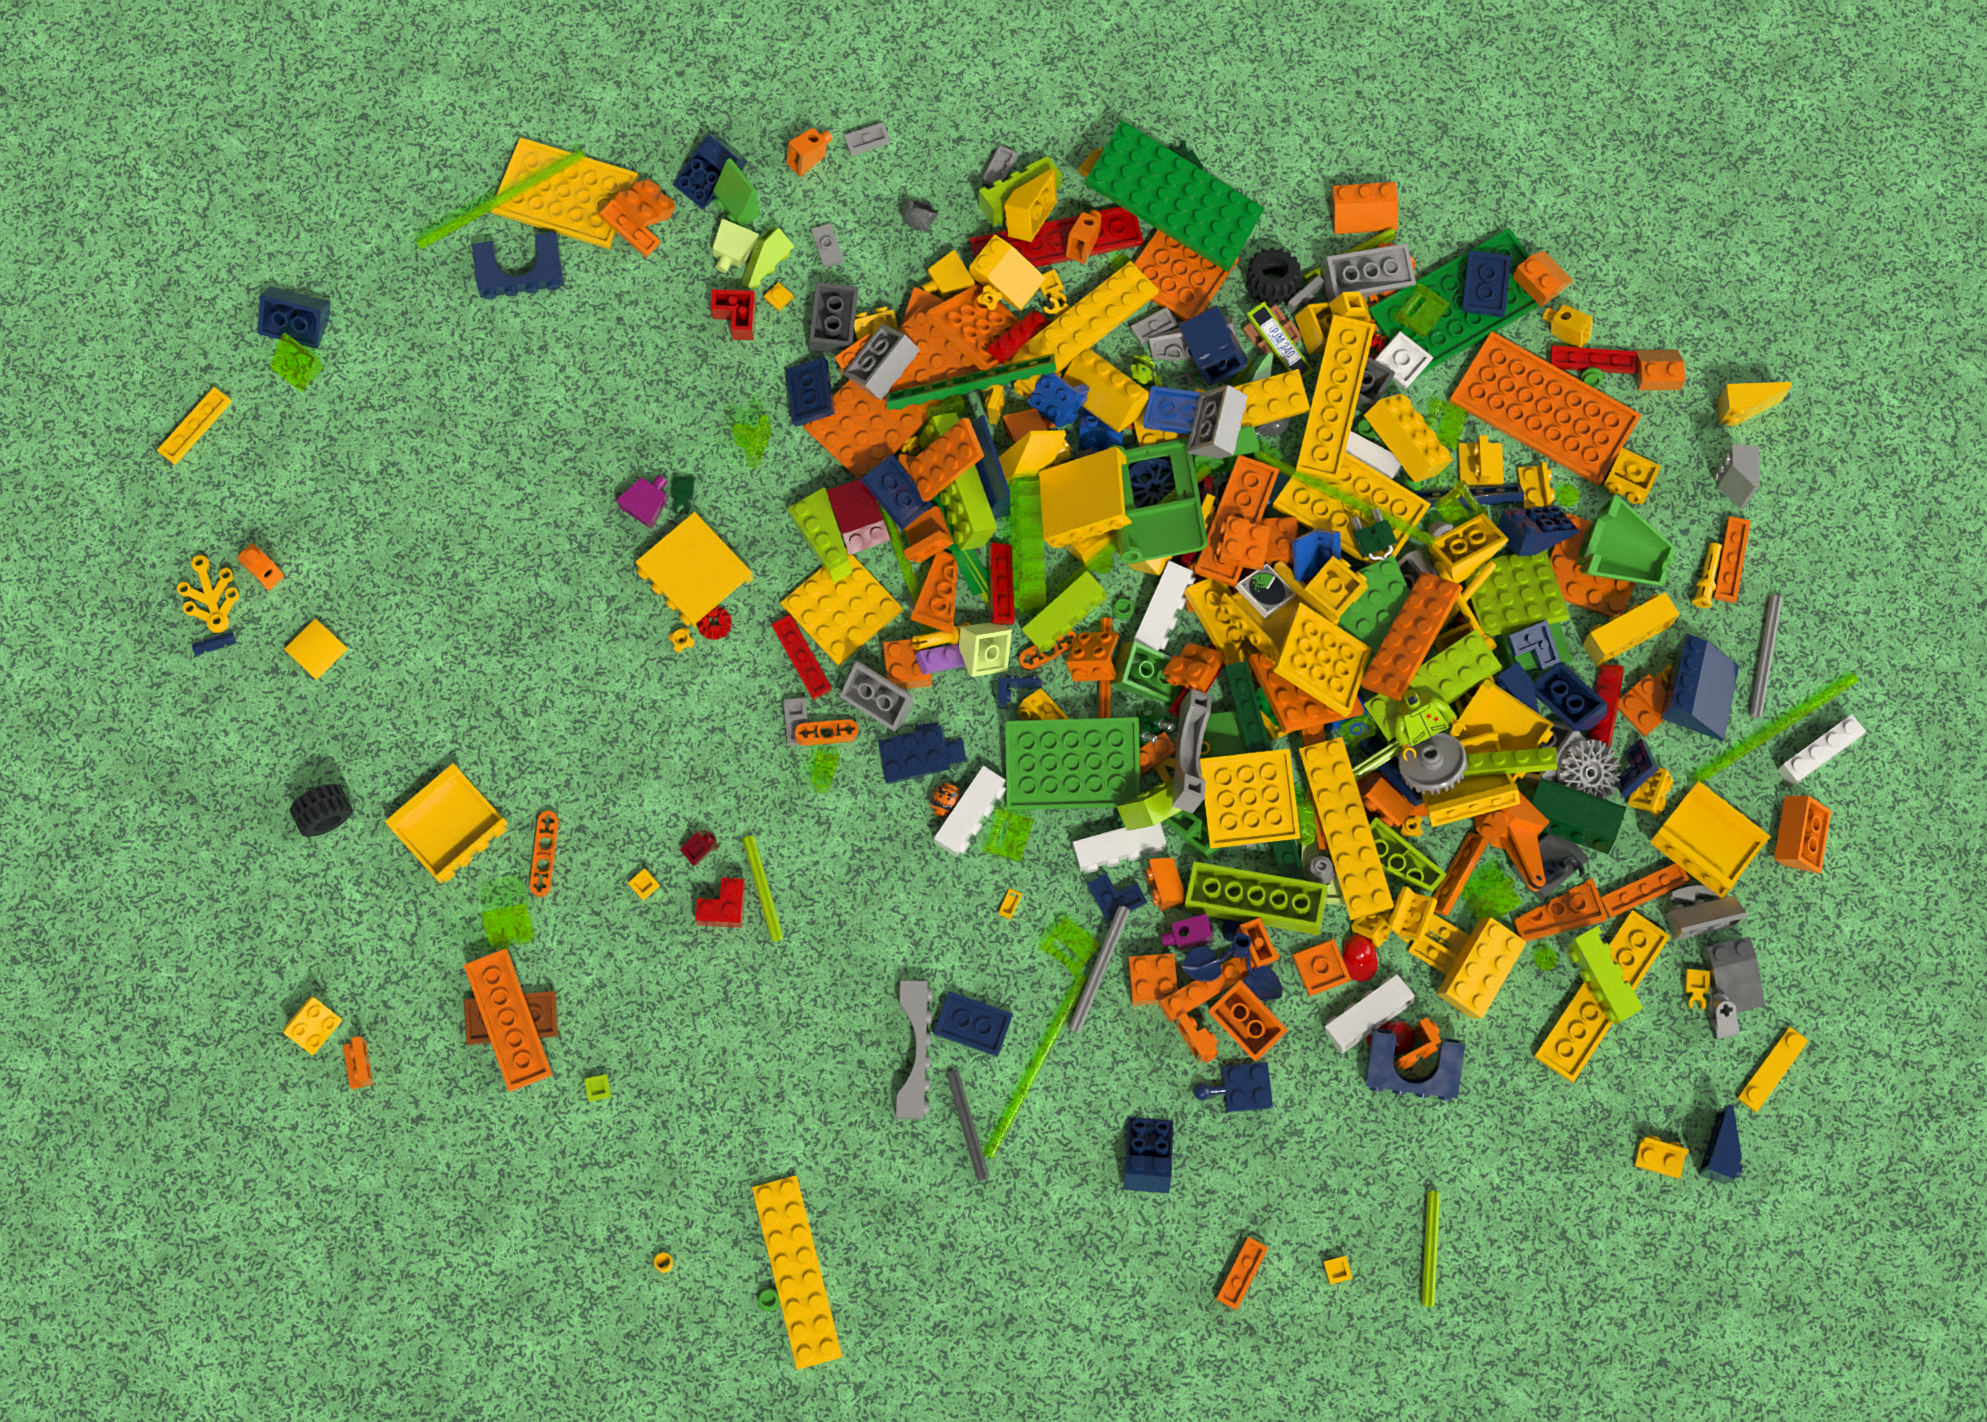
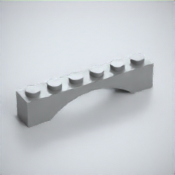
M1191 689L1180 703L1172 799L1173 807L1190 813L1196 810L1205 797L1206 781L1201 774L1200 754L1205 728L1211 712L1212 699L1211 695L1195 689Z
M900 981V1007L907 1015L915 1033L916 1056L909 1078L897 1093V1120H924V1115H929V1101H925V1092L930 1090V1078H925L926 1069H930V1055H926V1046H931V1033H927V1024H931L932 1010H927V1002L932 1001V988H928V981Z

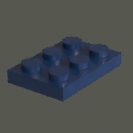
M1469 250L1461 312L1504 318L1511 256Z
M825 357L786 369L791 417L795 427L835 414L829 365Z
M892 454L860 479L901 531L933 505L931 501H922L914 480Z
M941 725L879 741L886 784L898 783L951 769L944 727Z
M949 991L934 1035L998 1058L1013 1013Z

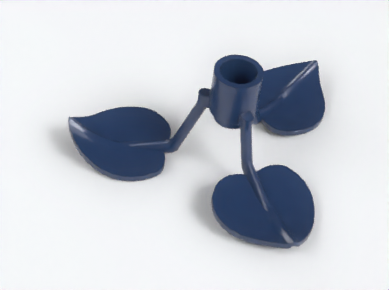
M1229 919L1224 921L1221 929L1222 935L1225 940L1232 942V944L1219 959H1217L1216 953L1211 948L1200 946L1192 949L1181 965L1183 971L1191 978L1201 982H1211L1221 975L1222 968L1218 963L1223 962L1229 954L1236 958L1245 957L1247 971L1250 975L1244 979V984L1261 1001L1280 999L1283 994L1281 982L1271 968L1263 965L1258 968L1256 967L1252 971L1251 953L1248 952L1251 946V939L1247 934H1236L1239 925L1244 924V922Z

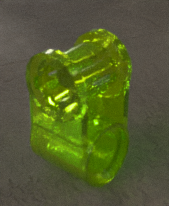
M818 749L812 774V786L817 793L825 794L831 790L841 754L833 755ZM820 778L828 780L825 785H818L816 783Z
M1311 800L1296 802L1300 839L1296 840L1304 846L1312 844L1317 833L1314 808ZM1303 830H1307V833H1310V835L1306 836Z

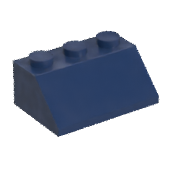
M270 286L260 295L258 334L319 349L329 321L331 301Z
M1562 662L1557 663L1533 682L1535 696L1574 732L1590 730L1606 717L1607 702Z

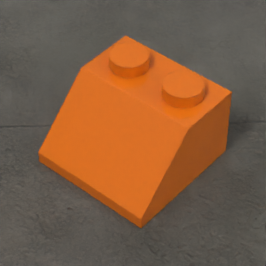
M1545 251L1532 254L1516 268L1513 279L1541 307L1573 282V279Z
M1635 350L1637 351L1636 375L1638 391L1681 390L1686 380L1684 360L1678 350Z

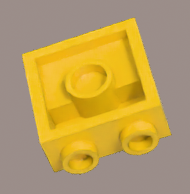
M1622 448L1603 486L1611 494H1621L1627 497L1630 503H1640L1643 505L1661 466Z
M1332 556L1304 590L1339 618L1352 602L1355 603L1368 588V585L1366 583L1367 578L1358 571L1356 573L1352 572L1349 569L1351 565L1343 558L1338 560Z

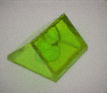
M284 333L278 344L270 369L303 392L321 372L323 366L317 356Z

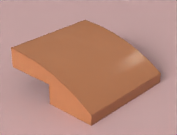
M1277 304L1270 308L1294 344L1299 341L1302 335L1291 320H1287ZM1252 323L1241 329L1261 354L1273 353Z

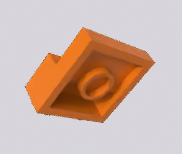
M650 179L636 182L632 189L619 192L615 197V200L641 227L668 220L676 208L673 199L664 195L661 192L660 186Z
M1228 516L1227 522L1222 521L1220 534L1224 535L1223 542H1218L1216 554L1220 555L1219 563L1262 571L1271 527L1249 523L1250 520Z
M1187 642L1179 656H1172L1163 673L1167 682L1171 685H1181L1189 690L1195 689L1205 692L1226 656L1221 651Z
M1650 674L1625 694L1618 704V710L1643 737L1664 721L1661 719L1666 691L1662 688V681L1657 676L1652 677Z
M1186 1012L1179 1015L1175 1025L1197 1062L1204 1061L1206 1064L1215 1059L1218 1054L1216 1049L1218 1041L1213 1032H1208L1206 1028L1197 1032L1198 1025L1192 1016L1188 1017Z

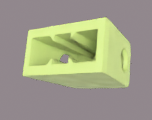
M722 219L713 245L714 257L719 259L715 266L716 269L722 273H727L731 264L741 268L752 254L755 243L759 239V234Z

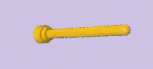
M1489 562L1461 594L1466 602L1496 568L1494 562ZM1456 602L1437 636L1460 610Z
M1440 561L1436 562L1435 568L1440 577L1454 582L1443 563ZM1460 593L1456 604L1466 621H1473L1475 628L1490 650H1494L1497 647L1495 641L1483 633L1482 628Z

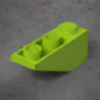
M770 227L756 241L740 285L743 289L753 290L762 283L761 279L765 275L771 274L776 269L775 265L780 260H785L791 254L790 251L795 246L779 227Z

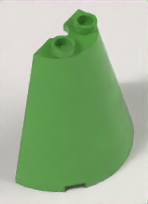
M1613 495L1602 505L1600 510L1603 512L1597 516V519H1592L1583 537L1577 558V564L1581 566L1578 569L1579 572L1588 576L1663 586L1668 579L1665 570L1674 561L1675 555L1673 554L1676 547L1619 496Z

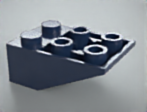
M707 134L673 185L704 210L715 199L713 190L727 159L731 158L741 171L748 163V160L719 136Z
M1217 305L1179 324L1194 360L1208 386L1247 368L1248 358Z
M1556 506L1503 510L1497 527L1508 538L1506 544L1518 556L1537 555L1579 533V529Z
M1518 661L1494 679L1495 684L1499 688L1540 714L1532 679Z
M1128 1117L1123 1190L1169 1193L1172 1176L1174 1121Z

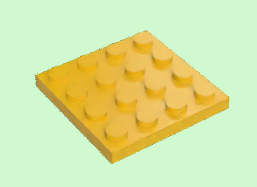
M846 547L845 550L853 572L852 574L833 583L822 567L780 602V605L788 614H791L792 618L837 666L841 665L904 611L900 604L852 554H848Z
M1300 602L1295 606L1273 671L1346 718L1351 714L1372 648Z
M1290 749L1200 759L1201 774L1206 781L1204 800L1210 849L1300 839Z

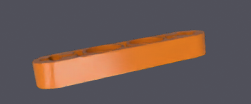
M552 811L542 812L537 821L530 878V890L536 897H545L551 890L559 819ZM547 816H550L554 823L549 825V831L553 832V834L546 832V824L543 820H547ZM543 838H550L552 845L548 849H543L540 847V841ZM543 859L549 861V867L545 871L537 868L538 862ZM535 874L548 875V878L543 877L542 882L546 888H542L541 892H538L537 888L534 887L539 885L540 877H535Z

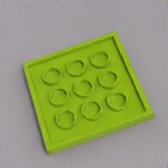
M1546 550L1537 555L1518 556L1515 553L1491 558L1473 576L1463 581L1467 588L1489 562L1492 561L1496 564L1493 572L1469 598L1477 622L1482 628L1483 633L1489 637L1518 631L1544 620H1547L1548 624L1569 620V613Z

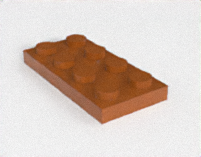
M556 992L524 994L539 1038L559 1037ZM464 999L466 1045L491 1044L476 999Z

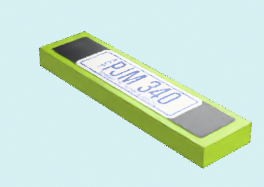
M1265 302L1246 314L1286 372L1299 369L1301 379L1314 371Z

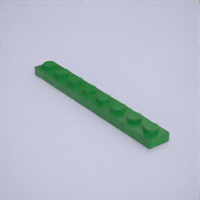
M1053 353L988 370H981L889 392L886 396V404L888 410H900L908 405H921L933 399L942 400L954 394L963 395L971 390H985L992 385H1006L1011 381L1018 379L1027 380L1039 374L1048 375L1057 370L1056 358Z

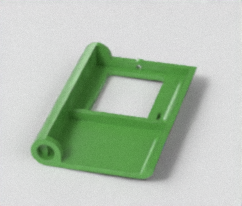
M1189 438L1128 450L1119 445H1111L1107 448L1117 446L1126 456L1127 464L1121 465L1125 515L1131 520L1132 524L1116 529L1122 562L1127 564L1196 552L1207 547L1208 541L1192 454L1186 452ZM1169 456L1172 463L1177 500L1136 508L1128 465L1132 462Z

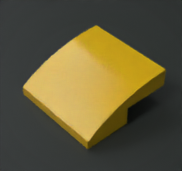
M314 619L284 650L317 680L348 648L317 619Z
M1433 914L1423 941H1414L1408 952L1447 975L1470 935ZM1430 931H1432L1433 933L1437 934L1438 936H1440L1441 938L1445 939L1446 941H1448L1449 943L1453 944L1454 946H1451L1450 944L1446 943L1445 941H1443V940H1441L1440 938L1436 937L1435 935L1431 934ZM1432 936L1439 940V942H1436L1433 939H1431ZM1441 943H1444L1445 945H1447V946H1449V947L1446 948V947H1444L1443 945H1441Z

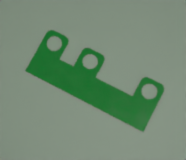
M939 492L930 500L933 504L930 508L937 506L942 510L954 544L949 546L972 595L975 596L983 593L976 579L985 592H987V588L965 552L990 587L989 568L984 570L975 549L965 550V552L960 551L958 544L954 541V532L951 524L947 521V512L940 501Z

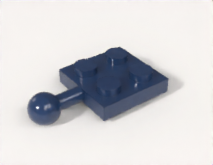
M1268 1062L1222 1066L1223 1085L1209 1086L1207 1083L1200 1082L1193 1089L1195 1098L1200 1101L1207 1100L1210 1095L1225 1094L1227 1113L1273 1108Z

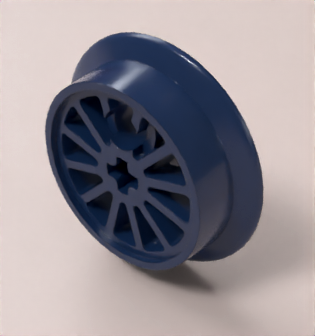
M1152 458L1137 461L1128 466L1130 481L1136 479V483L1131 482V487L1142 490L1133 493V499L1145 496L1138 504L1134 503L1136 508H1141L1147 501L1150 502L1149 506H1153V503H1157V505L1162 504L1161 500L1165 503L1172 502L1166 496L1178 498L1177 492L1167 490L1176 487L1175 481L1164 484L1170 477L1174 478L1171 461L1163 458ZM1161 471L1168 473L1162 480H1159ZM1148 475L1151 477V480L1142 482L1140 477ZM1151 489L1158 490V494L1155 492L1150 493Z

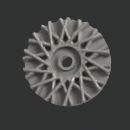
M1439 732L1412 747L1408 744L1409 748H1413L1416 751V758H1413L1412 752L1408 750L1405 753L1408 761H1405L1400 753L1399 769L1402 779L1405 780L1406 785L1410 786V789L1415 787L1418 793L1422 790L1424 795L1425 790L1430 791L1434 795L1435 790L1437 794H1440V789L1445 788L1446 791L1449 790L1448 787L1453 789L1454 782L1460 783V779L1464 778L1463 772L1467 771L1466 767H1468L1463 745L1454 736Z
M1583 739L1574 742L1564 751L1560 758L1557 771L1558 783L1609 800L1607 796L1615 794L1613 789H1617L1614 783L1620 781L1616 776L1621 775V773L1616 772V767L1621 766L1616 764L1619 759L1613 757V754L1616 752L1611 751V747L1605 746L1606 743L1598 740Z

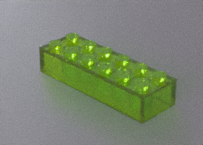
M1040 476L1013 477V485H1009L1010 504H1014L1010 505L1011 525H1015L1011 526L1012 546H1016L1012 547L1013 567H1017L1014 568L1013 575L1014 588H1018L1015 589V609L1019 608L1020 615L1039 614L1046 608Z

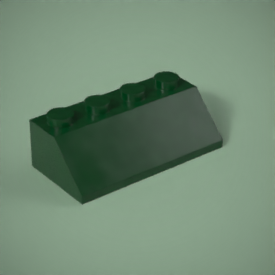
M1541 777L1530 800V803L1550 822L1542 832L1605 854H1609L1616 840L1627 808Z

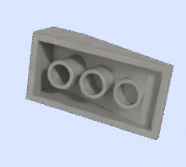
M1407 243L1328 256L1320 263L1328 302L1333 301L1342 292L1360 291L1363 297H1368L1416 285Z

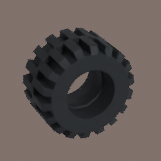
M1274 248L1269 250L1262 249L1261 253L1256 252L1254 258L1251 257L1248 264L1246 276L1248 293L1252 294L1254 300L1259 299V303L1265 302L1270 306L1275 303L1277 306L1281 305L1282 302L1287 303L1298 291L1301 275L1300 263L1297 262L1295 256L1291 257L1289 251L1283 252L1281 248L1279 250ZM1266 274H1277V275H1279L1281 278H1279V279H1272V278H1269V277H1267V276H1265V275H1266Z
M328 784L314 788L300 796L291 805L289 811L302 836L313 837L328 833L342 825L352 815L353 809L342 787L338 784Z

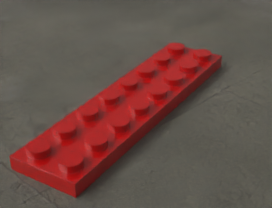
M1122 207L1098 211L1101 214V227L1098 239L1089 256L1143 245L1144 241L1137 216ZM1080 215L1045 222L1032 242L1009 237L1008 230L970 238L974 260L994 235H997L1013 246L1035 268L1073 260L1066 257L1069 233Z

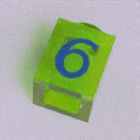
M1364 713L1341 725L1340 733L1351 750L1359 746L1362 740L1374 736L1376 726L1373 720L1367 718Z

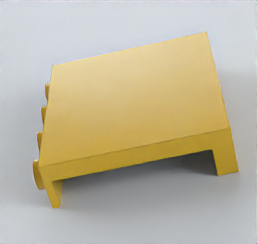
M1117 446L1039 471L1043 539L1052 548H1061L1066 544L1079 542L1085 538L1101 535L1104 532L1121 529L1123 526L1132 524L1131 520L1125 515L1121 465L1127 464L1126 456Z
M695 512L635 562L638 568L636 570L637 574L644 581L648 579L652 583L650 586L658 596L662 594L667 599L665 601L666 605L672 611L676 609L681 614L679 616L680 620L687 627L691 625L694 629L697 627L696 623L740 585L744 582L748 584L754 579L752 572Z
M1282 560L1275 564L1273 570L1297 594L1293 600L1267 618H1264L1240 592L1231 597L1224 593L1219 605L1221 612L1274 665L1297 604L1301 602L1336 626L1340 619L1304 590L1307 585L1303 581H1296L1294 572Z
M1486 679L1458 719V722H1462L1465 725L1466 731L1463 729V726L1456 725L1454 730L1459 736L1455 735L1452 729L1449 734L1460 741L1497 731L1502 751L1536 749L1542 742L1545 744L1553 735V732L1550 730L1554 724ZM1526 772L1511 773L1513 782H1515L1517 777L1522 779Z
M1497 731L1460 740L1466 754L1502 751ZM1511 774L1464 777L1460 779V783L1454 782L1453 789L1448 787V791L1445 788L1440 789V794H1437L1436 790L1434 795L1428 790H1425V795L1422 793V790L1420 791L1432 827L1520 804L1518 787L1513 782Z
M454 763L385 821L389 828L439 883L451 880L455 875L454 871L460 866H467L472 861L471 856L477 851H484L489 846V841L494 836L496 838L500 837L506 831L505 827L508 825L506 820L500 816Z
M1698 781L1649 843L1722 899L1736 884L1737 879L1771 836L1761 827L1750 821L1744 814L1729 805L1726 800L1716 795L1708 786Z

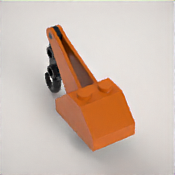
M1520 792V804L1474 816L1476 830L1492 846L1508 852L1531 890L1539 891L1544 884H1552L1564 876L1568 865H1573L1579 870L1580 878L1585 875L1584 866L1574 857L1551 858L1542 864L1537 837L1550 822Z

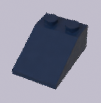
M1730 1104L1718 1111L1698 1173L1700 1176L1724 1185L1735 1180V1178H1739L1743 1165L1740 1164L1742 1155L1734 1106Z

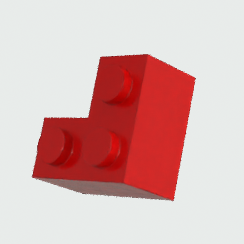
M712 289L711 313L713 319L731 320L733 340H754L757 303L755 291Z
M722 878L720 900L697 898L695 917L697 925L742 928L746 891L745 880Z

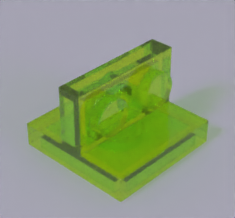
M762 414L756 429L746 423H734L732 428L735 445L747 449L748 466L756 470L772 434L770 417Z
M1496 866L1463 888L1460 893L1478 919L1492 917L1497 921L1523 903L1512 889L1515 881L1511 876L1505 879Z

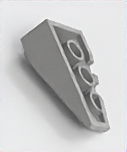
M1234 315L1224 316L1238 341ZM1180 328L1148 338L1154 359L1170 361L1188 359L1193 360V363L1196 364Z

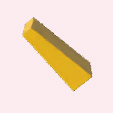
M1009 888L998 915L1011 920L1022 893ZM1010 893H1013V894H1015V895H1018V897L1016 898V897L1010 895Z

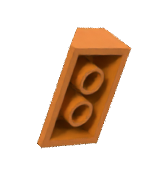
M1396 182L1338 185L1332 187L1330 198L1334 234L1379 232L1387 229L1395 231L1398 229Z
M1785 796L1784 804L1781 808L1782 816L1778 827L1774 860L1784 866L1821 874L1831 810L1810 796Z
M1239 980L1208 1010L1210 1015L1255 1062L1264 1056L1288 1031L1242 980Z

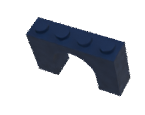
M550 232L535 235L538 253L537 263L529 273L522 276H509L498 268L497 253L493 241L472 244L477 289L480 297L491 300L495 299L498 295L511 297L516 296L518 292L536 293L539 289L557 290L560 286H565L557 233Z
M1372 1028L1365 1074L1366 1087L1377 1092L1388 1089L1392 1090V1093L1399 1095L1411 1092L1415 1093V1096L1422 1098L1434 1095L1438 1096V1099L1451 1101L1452 1098L1458 1099L1465 1051L1463 1040L1440 1037L1441 1043L1439 1044L1437 1062L1433 1070L1424 1077L1411 1079L1402 1076L1394 1068L1393 1058L1397 1037L1395 1031Z

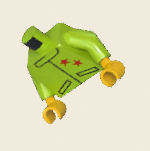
M1408 690L1404 693L1403 697L1406 702L1398 706L1399 714L1395 718L1393 728L1399 747L1403 748L1401 757L1405 761H1408L1405 756L1408 750L1412 752L1413 758H1416V751L1413 748H1409L1408 744L1412 747L1449 728L1448 723L1452 724V731L1457 736L1459 735L1454 730L1456 725L1463 726V729L1466 731L1465 725L1456 720L1457 716L1448 703L1437 697L1429 698L1426 693L1417 695L1415 690Z

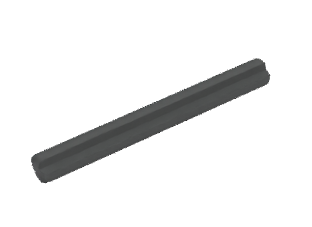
M952 1070L947 1073V1077L978 1181L987 1180L989 1173L958 1070Z

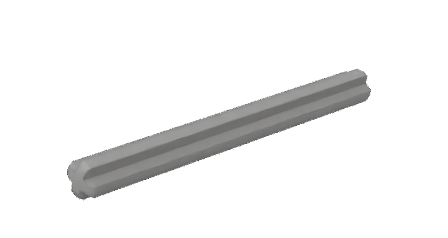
M1771 595L1768 603L1749 716L1755 719H1760L1763 715L1782 604V597L1779 595Z
M1119 906L1069 1024V1030L1075 1033H1079L1082 1029L1130 913V909L1127 907Z

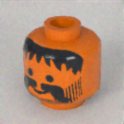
M943 783L942 786H936L929 801L930 807L934 810L933 813L942 818L950 815L962 798L958 792L959 789L947 783Z

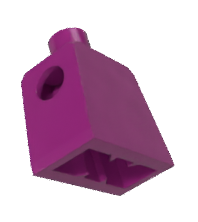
M657 475L651 483L644 478H640L617 499V505L621 510L652 530L668 501L666 494L662 491L668 482L660 475Z
M1207 914L1175 922L1172 924L1173 931L1161 934L1164 947L1177 944L1180 950L1215 942L1211 922ZM1189 931L1187 937L1180 936L1181 932Z

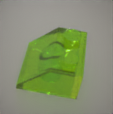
M526 903L481 913L487 938L492 948L496 947L497 950L510 947L509 944L518 942L519 945L531 943L533 938H537L532 911Z

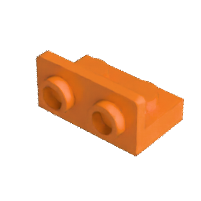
M867 334L834 357L840 366L838 372L842 377L844 376V371L870 340V334Z
M361 1036L351 1038L352 1043L343 1045L350 1088L357 1089L374 1085L366 1040Z

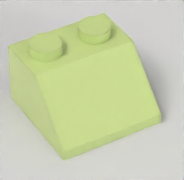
M991 622L961 627L959 649L970 676L975 677L1008 671L1012 632L1010 628Z

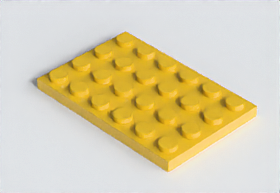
M520 137L490 210L492 214L610 250L617 232L598 215L612 199L615 200L619 192L632 189L639 176L638 173Z
M1345 452L1338 483L1294 473L1274 501L1272 507L1288 517H1296L1298 523L1311 531L1317 528L1340 531L1341 549L1370 566L1381 560H1373L1370 557L1362 558L1352 535L1356 530L1351 519L1358 516L1363 528L1373 526L1376 521L1372 510L1379 508L1383 520H1389L1398 545L1393 547L1391 554L1387 558L1393 555L1396 557L1429 509L1431 503ZM1389 549L1386 551H1380L1378 552V554L1373 556H1381L1383 558L1384 554L1388 552Z

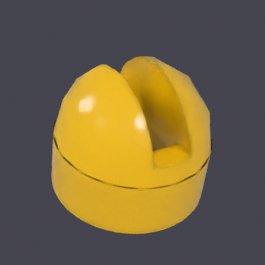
M659 1253L654 1258V1266L659 1272L667 1273L673 1267V1259L668 1253ZM670 1261L668 1265L659 1268V1265H663Z

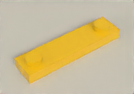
M213 387L157 449L158 453L173 465H176L232 403L231 399Z
M1789 1027L1737 1099L1756 1113L1809 1040Z

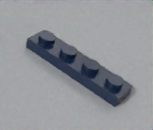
M1378 735L1362 740L1358 747L1369 758L1387 745ZM1396 756L1378 767L1414 807L1424 803L1421 793H1418L1415 787L1410 789V786L1406 785L1405 780L1402 779L1399 759Z

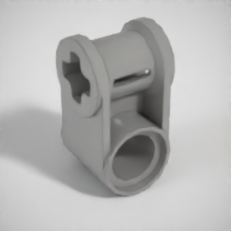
M1714 994L1709 1000L1710 1026H1713L1715 1032L1713 1037L1717 1040L1739 1035L1735 1004L1725 994Z

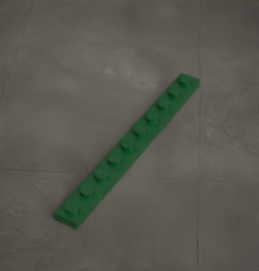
M1247 660L1225 666L1248 753L1271 751ZM1295 839L1272 842L1281 877L1292 879L1305 877Z

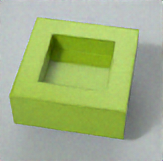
M607 1074L584 1079L588 1102L612 1098Z

